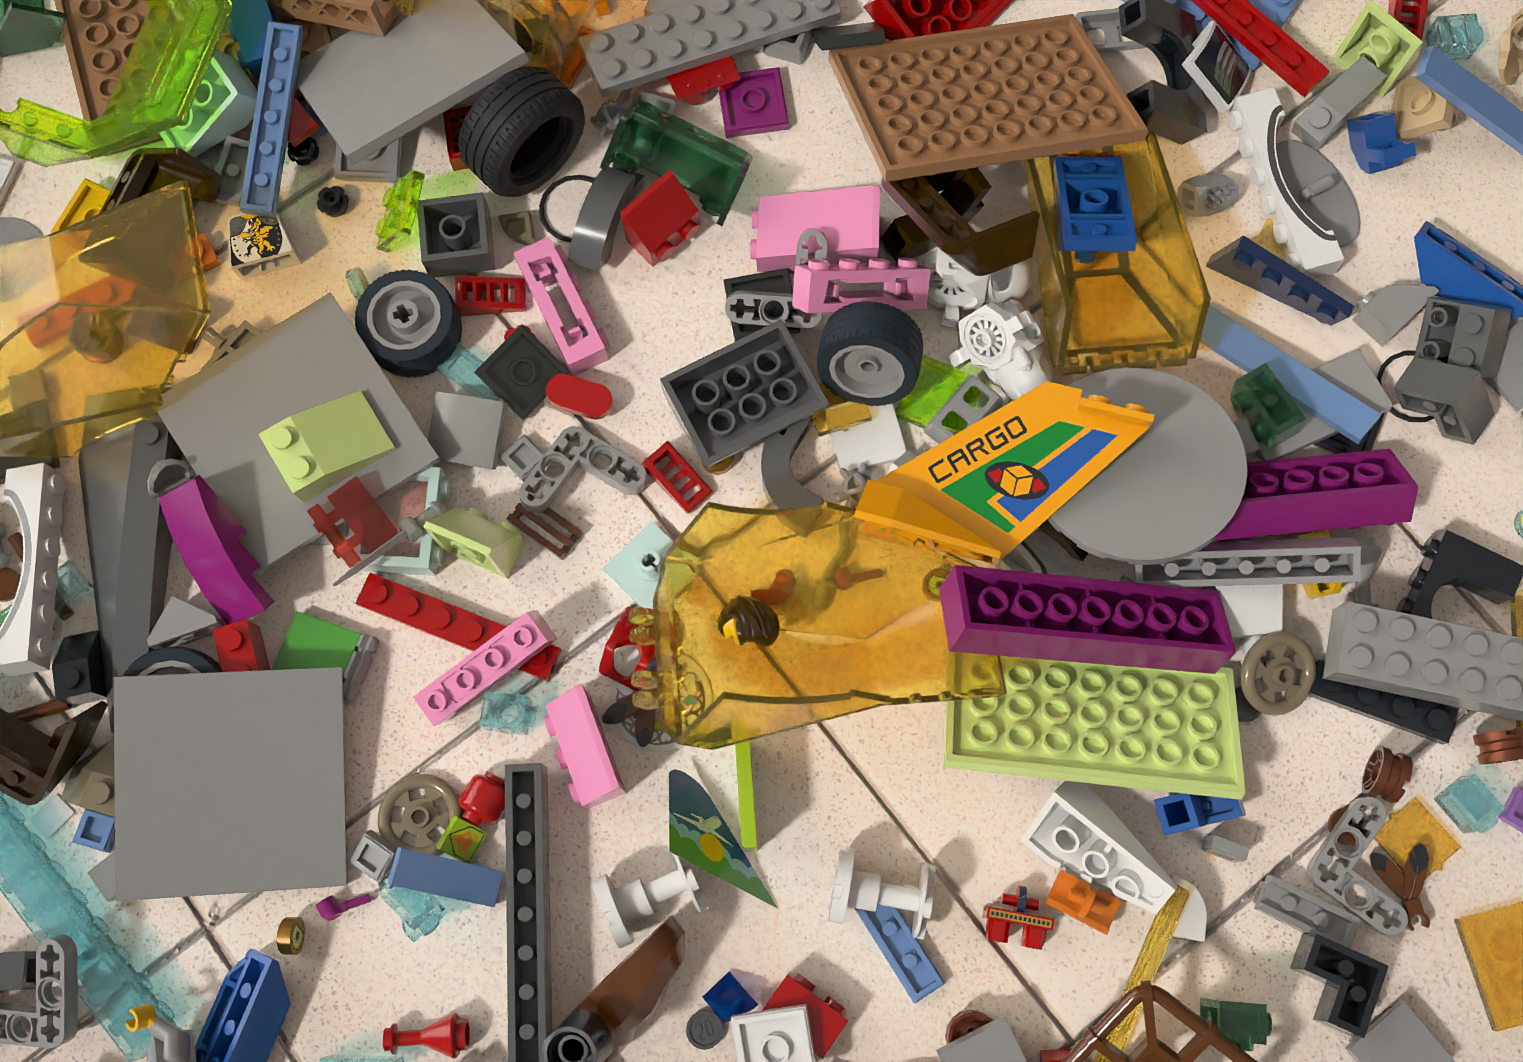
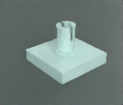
M651 521L603 568V571L653 619L701 571V568Z

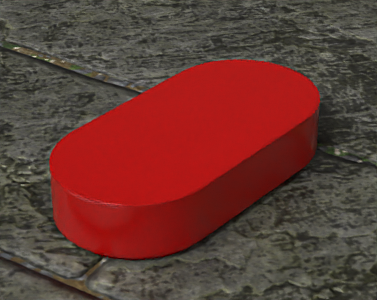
M558 374L552 377L546 386L549 402L558 409L594 420L606 417L612 410V395L604 385L569 374Z

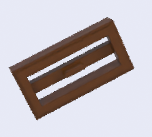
M529 493L530 501H533L535 497ZM518 503L515 506L516 510L506 518L509 523L561 560H563L583 534L579 528L549 507L542 511V513L572 534L570 538L563 535L536 514L527 511L521 503ZM524 515L563 543V547L559 549L519 520V518Z

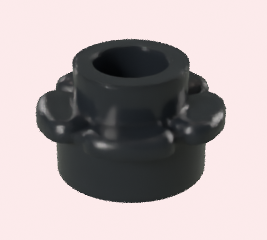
M308 137L295 148L288 142L287 154L292 162H296L300 166H307L318 158L320 149L316 146V140Z
M339 186L325 187L318 193L319 200H317L316 204L322 213L330 217H339L347 211L349 198L345 195L343 188ZM335 198V201L330 202V199Z

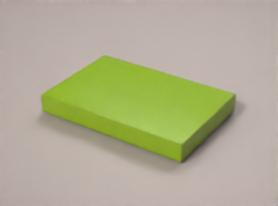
M749 734L736 735L734 738L742 848L745 852L758 851Z

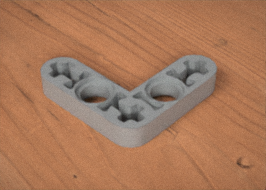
M808 228L799 235L795 265H808V262L801 263V258L808 260L809 249L807 246H803V242L809 241L810 236H816V241L822 243V247H817L815 250V259L827 260L828 241L824 232L817 228ZM740 290L732 293L725 305V312L728 318L739 324L768 326L782 319L786 327L812 328L821 321L823 314H812L810 320H806L803 313L793 312V319H787L789 313L788 301H793V294ZM738 299H744V305L755 306V299H761L759 306L760 317L753 316L755 309H745L744 314L739 315L737 314V309L732 308L731 305L736 304ZM773 300L780 302L784 308L783 314L778 318L769 317L764 309L767 302Z
M568 427L560 433L522 483L519 489V496L523 508L532 513L542 512L550 506L578 467L624 494L636 495L644 490L646 486V470L638 461L583 428ZM576 439H580L581 447L575 445L570 450L568 459L565 456L569 449L568 440L574 442ZM599 454H606L612 458V463L608 467L600 468L593 463V459ZM553 462H558L565 468L564 472L559 476H550L546 473L545 469ZM619 463H621V472L617 470ZM633 473L637 474V481L625 482L624 474L631 476ZM542 479L545 483L541 489L542 499L535 498L533 501H530L529 492L536 493L541 487Z
M1360 797L1350 803L1333 830L1311 858L1307 866V876L1314 886L1353 915L1361 918L1372 929L1384 935L1395 936L1401 934L1407 927L1408 916L1405 909L1352 870L1387 818L1386 808L1380 800L1374 797ZM1361 806H1372L1371 814L1375 816L1374 820H1365L1359 827V829L1366 831L1365 835L1359 829L1348 825L1349 821L1352 824L1360 822L1364 815L1359 810ZM1343 832L1352 834L1356 840L1355 849L1347 854L1342 852L1337 845V839ZM1330 850L1334 856L1344 859L1345 863L1334 862L1330 868L1331 874L1334 875L1333 878H1324L1321 881L1322 873L1318 870L1319 865L1327 866L1331 863L1334 857L1327 855V852ZM1355 884L1362 886L1366 892V899L1359 906L1353 905L1347 897L1349 888ZM1374 905L1382 911L1391 912L1393 910L1392 918L1396 922L1394 925L1386 924L1383 926L1382 924L1385 919L1377 912L1369 910Z
M62 934L45 939L37 947L36 1006L0 1003V1023L6 1021L5 1025L0 1027V1043L56 1048L74 1039L78 1028L77 947L74 940L69 936ZM53 982L59 984L62 989L61 1000H57L52 994ZM22 1016L26 1017L30 1022V1034H26L21 1028Z

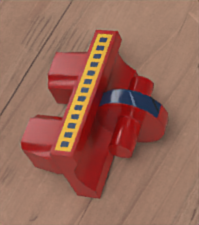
M1018 885L1015 895L1002 893L1001 904L1014 906L1013 911L989 906L983 907L982 918L987 919L986 940L1008 943L1011 923L1023 926L1020 946L1042 950L1047 931H1053L1054 919L1024 913L1025 909L1038 911L1039 908L1038 899L1027 898L1026 886Z

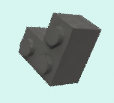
M1414 357L1393 388L1402 409L1434 416L1441 436L1444 438L1474 445L1495 414L1480 372L1469 366L1460 367L1443 363L1437 359L1427 360Z

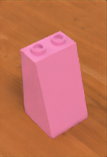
M872 185L759 197V209H752V229H758L757 239H751L750 259L756 260L757 272L788 268L789 273H795L798 238L808 228H817L825 233L828 241L827 261H829V264H839V259H855L860 261L859 264H869L870 258H877L879 249L880 186ZM810 236L809 241L803 242V246L808 247L809 253L808 260L801 258V263L815 259L816 248L822 247V243L816 241V236Z

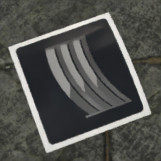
M1214 20L1209 22L1192 45L1195 49L1183 62L1182 66L1221 113L1228 111L1234 104L1236 97H1239L1249 79L1252 68Z

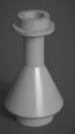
M1354 537L1361 546V582H1355L1356 603L1379 608L1378 604L1371 603L1370 580L1384 550L1376 546L1375 538Z

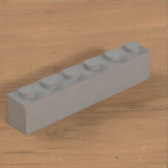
M1354 537L1211 542L1201 550L1175 561L1152 565H1134L1135 583L1197 587L1361 582V546Z

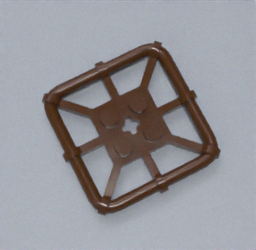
M1140 981L1141 985L1129 990L1095 1026L1089 1025L1083 1032L1084 1038L1061 1061L1083 1062L1096 1049L1111 1062H1193L1209 1045H1212L1232 1062H1258L1219 1032L1217 1024L1209 1019L1205 1021L1168 991L1157 985H1151V981ZM1143 1001L1146 1038L1128 1056L1106 1038ZM1153 1001L1196 1033L1178 1053L1169 1048L1156 1036Z

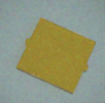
M823 381L818 382L830 404V407L813 415L812 422L819 437L840 430L848 431L849 427L872 421V416L866 402L846 401L832 393L823 384Z
M1416 797L1411 799L1397 813H1390L1388 815L1389 820L1383 824L1374 837L1378 845L1403 873L1409 851L1418 843L1425 845L1429 856L1425 879L1435 870H1442L1444 868L1443 863L1461 848Z

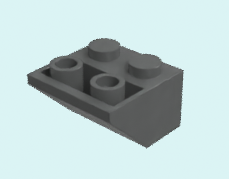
M1428 297L1414 357L1427 360L1437 359L1443 363L1460 367L1469 366L1478 370L1482 378L1497 376L1513 309L1478 302Z

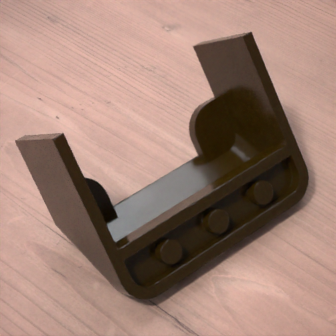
M959 170L885 182L882 176L881 185L883 189L941 251L969 273L975 276H985L1033 257L1040 217L1036 210L976 232L938 193L948 186Z
M100 701L70 719L69 722L58 726L54 730L52 737L0 708V791L25 805L37 804L49 796L88 749L108 704Z

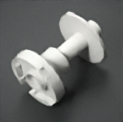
M840 848L828 922L843 924L847 907L875 912L877 905L914 911L912 938L924 940L927 919H930L933 896H930L929 893L930 888L934 884L936 866L923 864L918 889L883 883L881 882V874L853 869L855 851Z
M674 855L679 869L645 885L641 879H637L615 889L607 874L593 879L592 886L602 915L605 914L609 923L607 927L619 949L634 943L630 927L631 923L654 914L653 905L688 890L698 913L709 909L691 863Z

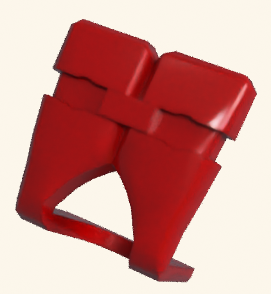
M626 607L605 644L598 671L600 674L630 689L639 691L643 686L649 665L664 650L665 644L668 645L674 637V628L655 619L650 620L649 616L631 607ZM635 645L640 655V661L630 676L621 675L614 668V651L622 646Z

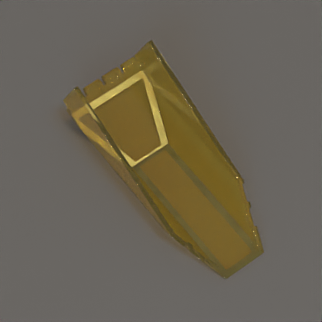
M1153 131L1147 132L1145 140L1128 144H1118L1024 160L1030 212L1036 210L1040 214L1035 251L1052 368L1060 369L1061 375L1087 373V366H1091L1092 373L1122 368V363H1125L1126 368H1156V360H1159L1161 367L1186 366L1188 359L1196 358L1211 296L1156 134ZM1054 157H1122L1137 236L1135 251H1096V259L1088 264L1075 260V251H1058L1053 215L1056 190L1053 171Z

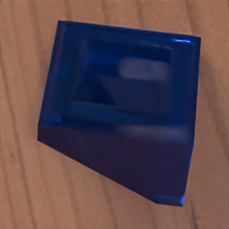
M730 971L702 996L724 1024L731 1021L732 1015L747 1013L759 1005Z

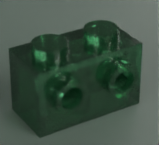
M1267 363L1235 381L1230 394L1231 404L1238 414H1244L1251 423L1250 429L1258 442H1264L1270 450L1300 432L1307 418Z
M1200 997V1017L1205 1021L1209 1019L1217 1024L1219 1032L1242 1050L1254 1051V1044L1267 1045V1036H1270L1272 1032L1271 1014L1267 1012V1004Z

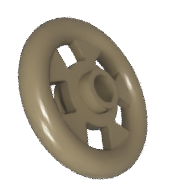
M1285 631L1272 632L1257 640L1247 652L1241 667V687L1247 701L1259 712L1274 716L1284 715L1298 708L1309 696V691L1316 677L1314 654L1307 642L1298 635ZM1287 647L1292 648L1296 652L1292 661L1283 656ZM1268 650H1270V652L1273 654V657L1265 660L1264 663H1262L1260 659ZM1300 669L1301 677L1298 685L1293 684L1296 670ZM1261 677L1266 688L1259 692L1255 680ZM1285 691V699L1275 701V692Z
M417 774L400 780L388 790L380 804L378 828L381 837L395 847L435 856L442 855L444 852L436 848L441 837L436 842H433L428 837V834L436 828L437 824L446 830L454 815L464 819L462 817L464 814L463 808L460 807L458 802V793L447 781L434 775ZM423 788L426 798L411 802L409 791ZM443 797L449 811L439 816L438 809L433 802ZM395 806L405 808L402 814V823L392 822ZM423 810L426 815L425 820L421 824H417L414 821V815L417 811ZM406 830L413 835H418L414 846L401 840Z

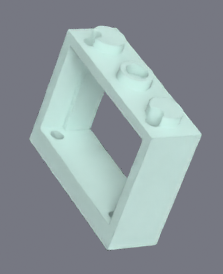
M430 467L409 480L410 482H428L425 510L431 507L429 503L432 501H440L444 504L445 499L450 498L451 480L447 479L446 474L440 467ZM377 501L351 517L345 564L350 568L370 554ZM423 529L419 557L382 555L361 571L436 576L437 566L442 565L443 549Z

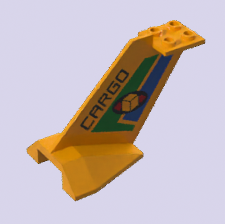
M1046 381L878 480L868 479L857 505L854 518L857 522L863 523L862 531L865 534L999 565L1003 558L1142 434L1145 435L1153 423L1155 415L1146 413L1147 408L1136 404H1125V407L1111 405V400L1103 396L1089 395L1088 399L1082 398V389Z

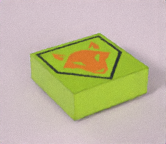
M454 815L436 848L462 862L471 864L487 832Z

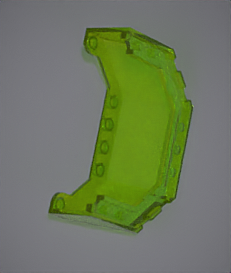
M146 0L150 7L149 12L101 118L87 121L19 97L16 102L18 107L14 111L4 112L0 108V139L12 156L43 167L93 159L183 124L232 13L233 5L231 1Z

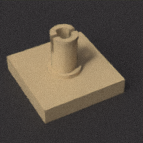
M1416 75L1398 81L1390 113H1394L1397 140H1407L1437 130L1442 132L1444 129L1452 128L1456 122L1455 106L1418 80Z

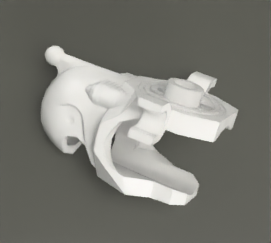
M937 248V253L925 257L923 261V266L931 269L928 302L936 307L943 308L941 327L955 328V323L959 320V310L965 311L982 307L990 302L1004 304L1010 299L1017 301L1024 295H1030L1034 291V287L1031 285L1032 269L1028 259L985 276H975L969 273L939 248Z
M1010 299L1000 306L990 302L958 321L960 342L963 347L948 355L953 367L971 359L972 365L984 369L991 384L1000 387L1013 400L1046 381L1054 383L1053 369L1043 355L1044 348L1042 343L1045 340L1039 318L1031 315L1028 309L1025 311L1020 302Z

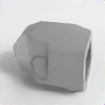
M1197 175L1180 184L1178 187V203L1182 211L1192 217H1207L1222 212L1233 204L1238 197L1239 185L1226 175Z

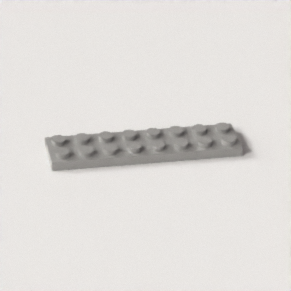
M696 0L579 37L578 45L601 96L605 97L839 21L841 10L836 0Z

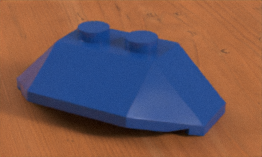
M1427 220L1423 223L1414 236L1420 280L1426 286H1435L1439 290L1435 296L1513 309L1511 318L1523 317L1522 284L1446 232L1436 228Z
M250 948L245 957L238 961L226 974L195 1045L197 1062H267L291 1005L277 960L257 949Z

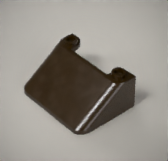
M178 147L137 149L127 159L79 251L78 262L89 268L156 293H165L173 286L177 278V274L167 266V263L199 201H206L211 204L218 198L221 190L219 186L224 177Z

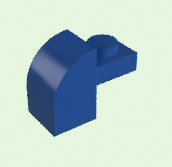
M1374 112L1347 120L1351 150L1359 167L1365 173L1373 174L1397 167L1404 163L1403 159L1416 156L1415 142L1397 140L1394 113Z
M1183 793L1154 799L1164 836L1246 816L1242 800Z

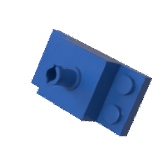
M1054 157L1053 171L1056 190L1053 215L1058 251H1075V260L1084 264L1094 262L1096 251H1135L1137 236L1122 157Z

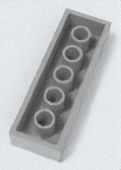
M1349 601L1332 609L1323 679L1523 721V638Z

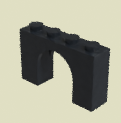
M1128 0L1120 5L1121 35L1150 49L1160 61L1167 79V86L1152 79L1127 94V98L1148 128V131L1180 145L1208 132L1203 90L1182 66L1183 62L1195 49L1192 45L1197 39L1195 15L1164 0Z
M1446 529L1435 537L1430 536L1426 540L1421 550V555L1424 556L1421 566L1414 569L1408 580V585L1411 586L1407 598L1404 597L1399 602L1395 611L1433 619L1431 605L1434 595L1441 586H1457L1497 605L1514 598L1523 577V565Z

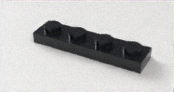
M1321 660L1316 661V677L1309 691L1310 697L1442 745L1449 743L1457 709L1436 702L1323 679L1325 662Z

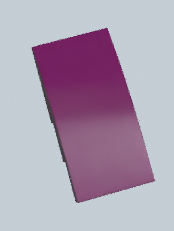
M200 475L158 498L170 534L186 567L205 598L226 625L266 611L275 602L252 576L260 565L237 539L246 529Z

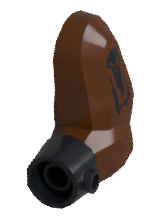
M673 914L586 995L547 1036L542 1048L543 1062H610L631 1043L636 1029L648 1020L661 1004L670 982L685 958V930Z

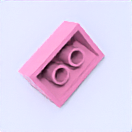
M582 684L575 686L548 703L546 708L549 715L544 716V721L550 736L556 735L561 748L555 751L562 770L569 769L573 782L568 783V788L574 803L581 802L583 808L589 809L627 794L591 695Z

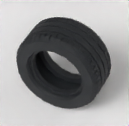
M524 66L514 69L493 82L472 105L459 133L460 158L495 194L503 197L526 195L550 180L562 168L577 147L585 125V114L581 100L550 71L543 67Z

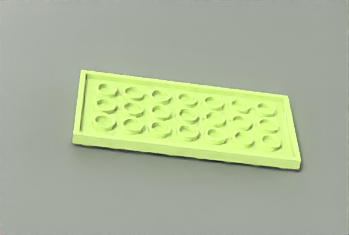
M948 649L943 768L1242 800L1246 790L1233 668L1221 667L1215 674L949 652Z

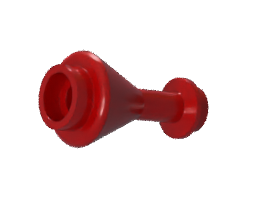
M456 1012L449 1014L422 1030L399 1031L397 1024L393 1023L390 1028H385L383 1031L384 1051H390L392 1055L397 1054L398 1047L423 1045L456 1059L460 1051L468 1050L470 1044L468 1019H460Z

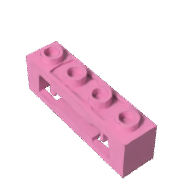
M548 236L513 252L518 267L572 376L609 360L605 348L610 347V343L602 328L596 330L592 320L596 319V315L589 301H581L578 292L582 291L581 285L574 272L568 275L564 265L569 262L561 245L554 247ZM552 270L556 271L555 277L559 288L578 324L577 327L567 331L573 344L570 347L566 341L568 336L565 327L545 289L546 286L555 282ZM539 275L541 280L537 282L534 276ZM584 330L587 333L586 337H583L581 333Z
M902 257L898 258V263H889L887 259L870 258L869 264H859L860 261L855 259H839V264H829V261L822 259H810L808 265H795L792 306L806 313L835 312L845 305L861 301L881 302L900 310L927 309L931 269L919 265L918 259ZM829 280H840L844 283L884 282L883 290L893 294H884L878 290L839 291L840 284Z
M538 610L526 612L413 698L433 726L447 722L558 638Z

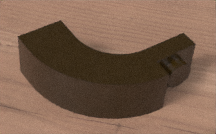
M978 167L969 168L967 170H959L940 195L968 223L983 208L984 203L981 200L992 186ZM908 214L895 218L880 238L897 263L898 258L915 259L937 247Z

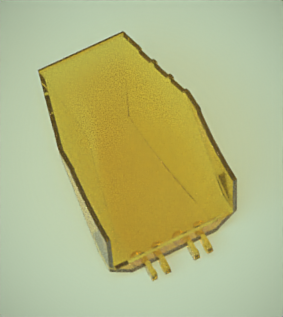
M177 181L54 233L0 244V457L72 458L89 443L111 431L142 419L149 420L162 406L164 401L160 395L165 385L173 386L175 377L171 374L177 362L185 363L187 354L183 351L188 341L197 340L211 314L188 181Z
M827 501L821 506L789 509L745 508L707 502L667 550L653 597V609L635 607L629 610V622L640 626L630 630V641L643 646L655 644L657 671L638 670L632 673V685L647 690L658 689V692L643 690L633 694V706L645 710L659 708L660 728L679 745L715 750L880 706L1003 697L1007 694L1000 656L949 652L939 588L954 565L979 566L949 552L941 555L925 547V541L920 538L912 541L894 531L857 522L854 518L855 508ZM738 595L752 597L763 601L773 609L780 623V632L778 638L771 646L762 647L755 642H747L739 646L735 643L733 635L725 639L719 632L718 617L724 606L730 603L732 598L735 599ZM653 624H654V628H650V627L645 628V626H649V625H653Z

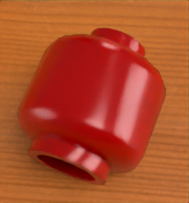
M486 771L485 775H474L458 800L460 807L465 810L462 817L481 828L484 822L489 825L497 824L505 813V781Z

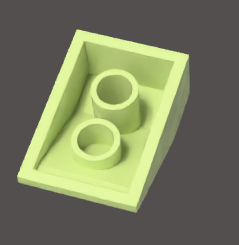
M1370 0L1364 6L1332 59L1347 70L1363 55L1387 75V78L1374 91L1378 97L1382 98L1412 67L1419 57L1423 41Z
M361 390L291 415L258 434L290 490L302 502L308 501L396 450Z
M460 508L452 509L427 520L423 526L447 554L508 579L525 544V541L518 533L519 529L505 521H500L499 525L487 520L488 515L474 508H469L468 512Z

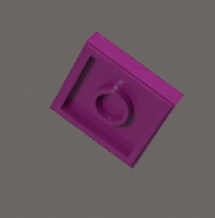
M780 67L740 72L741 80L736 81L731 88L725 91L718 90L726 138L789 130Z

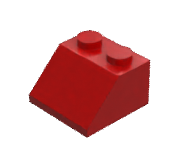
M670 169L620 212L626 241L652 267L659 261L664 262L669 259L674 253L675 247L684 239L688 241L693 238L700 226L699 210Z

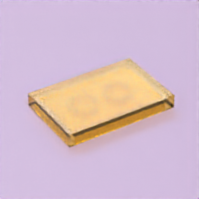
M1523 901L1454 919L1492 1031H1502L1523 1025Z

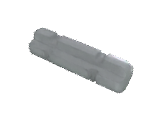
M361 634L356 644L358 650L357 652L353 651L343 678H345L343 683V699L345 701L354 702L357 699L360 691L358 686L363 684L373 660L371 655L376 653L380 641L374 636Z

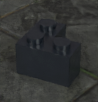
M1302 934L1290 969L1325 984L1313 1020L1348 1036L1365 1038L1389 966L1319 934Z

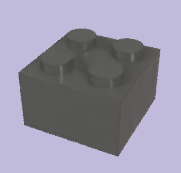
M483 192L416 201L421 262L430 276L435 278L496 270L490 209Z

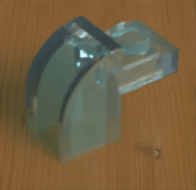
M390 873L378 882L381 899L401 918L403 931L413 942H416L422 935L427 936L438 927L443 916L448 913L445 904L438 895L388 885Z

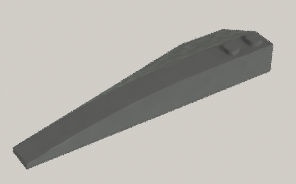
M136 387L89 396L86 400L78 464L111 733H114V677H121L135 660L155 650L148 646L147 639L164 611L172 536L158 498L151 499L149 496L147 481L151 469L157 461L167 459L182 460L183 452L151 403L153 399L173 387Z

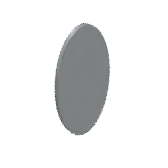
M1294 140L1280 142L1276 146L1278 164L1286 186L1294 200L1319 227L1325 231L1333 230L1340 248L1351 244L1358 233L1359 217L1352 194L1343 178L1326 158L1310 146Z

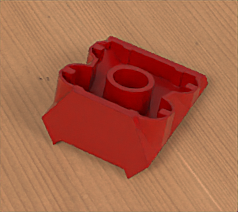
M732 56L667 76L677 99L684 98L688 104L695 106L705 101L708 90L715 88L719 91H725L731 88L736 81L741 80Z

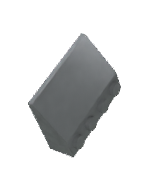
M782 319L660 378L662 391L667 402L706 468L830 407L828 400Z

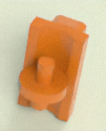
M1059 870L1044 904L1107 935L1122 900L1063 870Z

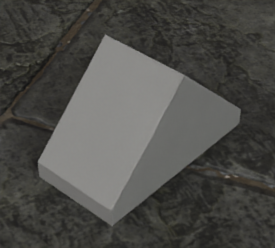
M171 596L149 635L147 643L153 649L169 646L180 647L213 635L212 629L225 626L226 623L204 610Z

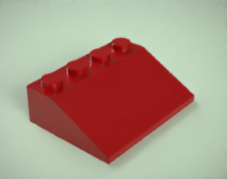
M869 0L863 7L871 18L884 29L885 34L889 38L897 40L986 27L1013 0Z

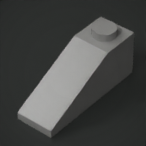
M1362 55L1294 121L1291 132L1306 145L1317 151L1387 78V75Z

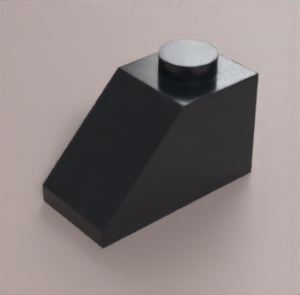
M99 630L63 638L52 663L56 700L76 706L107 699Z

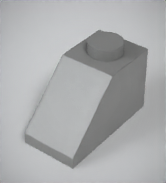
M1386 285L1377 295L1370 291L1356 305L1361 310L1352 320L1380 346H1383L1426 305L1428 297H1434L1439 290L1435 286Z

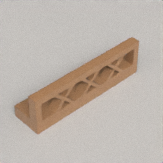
M268 0L276 15L379 36L386 35L399 14L394 3L380 0Z

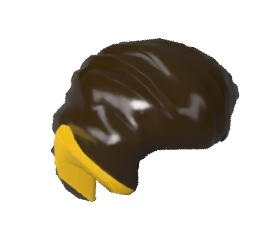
M738 595L735 599L732 598L730 603H727L720 612L718 630L725 639L733 635L735 643L739 646L747 642H755L762 647H769L778 638L780 623L776 613L769 605L752 597Z

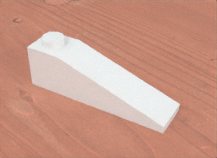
M1064 781L1052 793L1020 839L1022 843L1049 865L1061 869L1062 866L1080 874L1081 880L1090 884L1093 881L1112 889L1115 896L1154 914L1159 912L1178 888L1103 799L1082 782Z

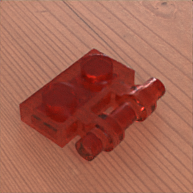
M357 476L327 496L335 507L330 513L326 514L319 504L314 505L307 511L315 522L312 526L318 533L322 532L334 547L332 552L338 559L342 558L349 568H352L361 561L354 551V548L362 543L371 554L400 533ZM341 518L345 520L355 533L347 540L334 525Z

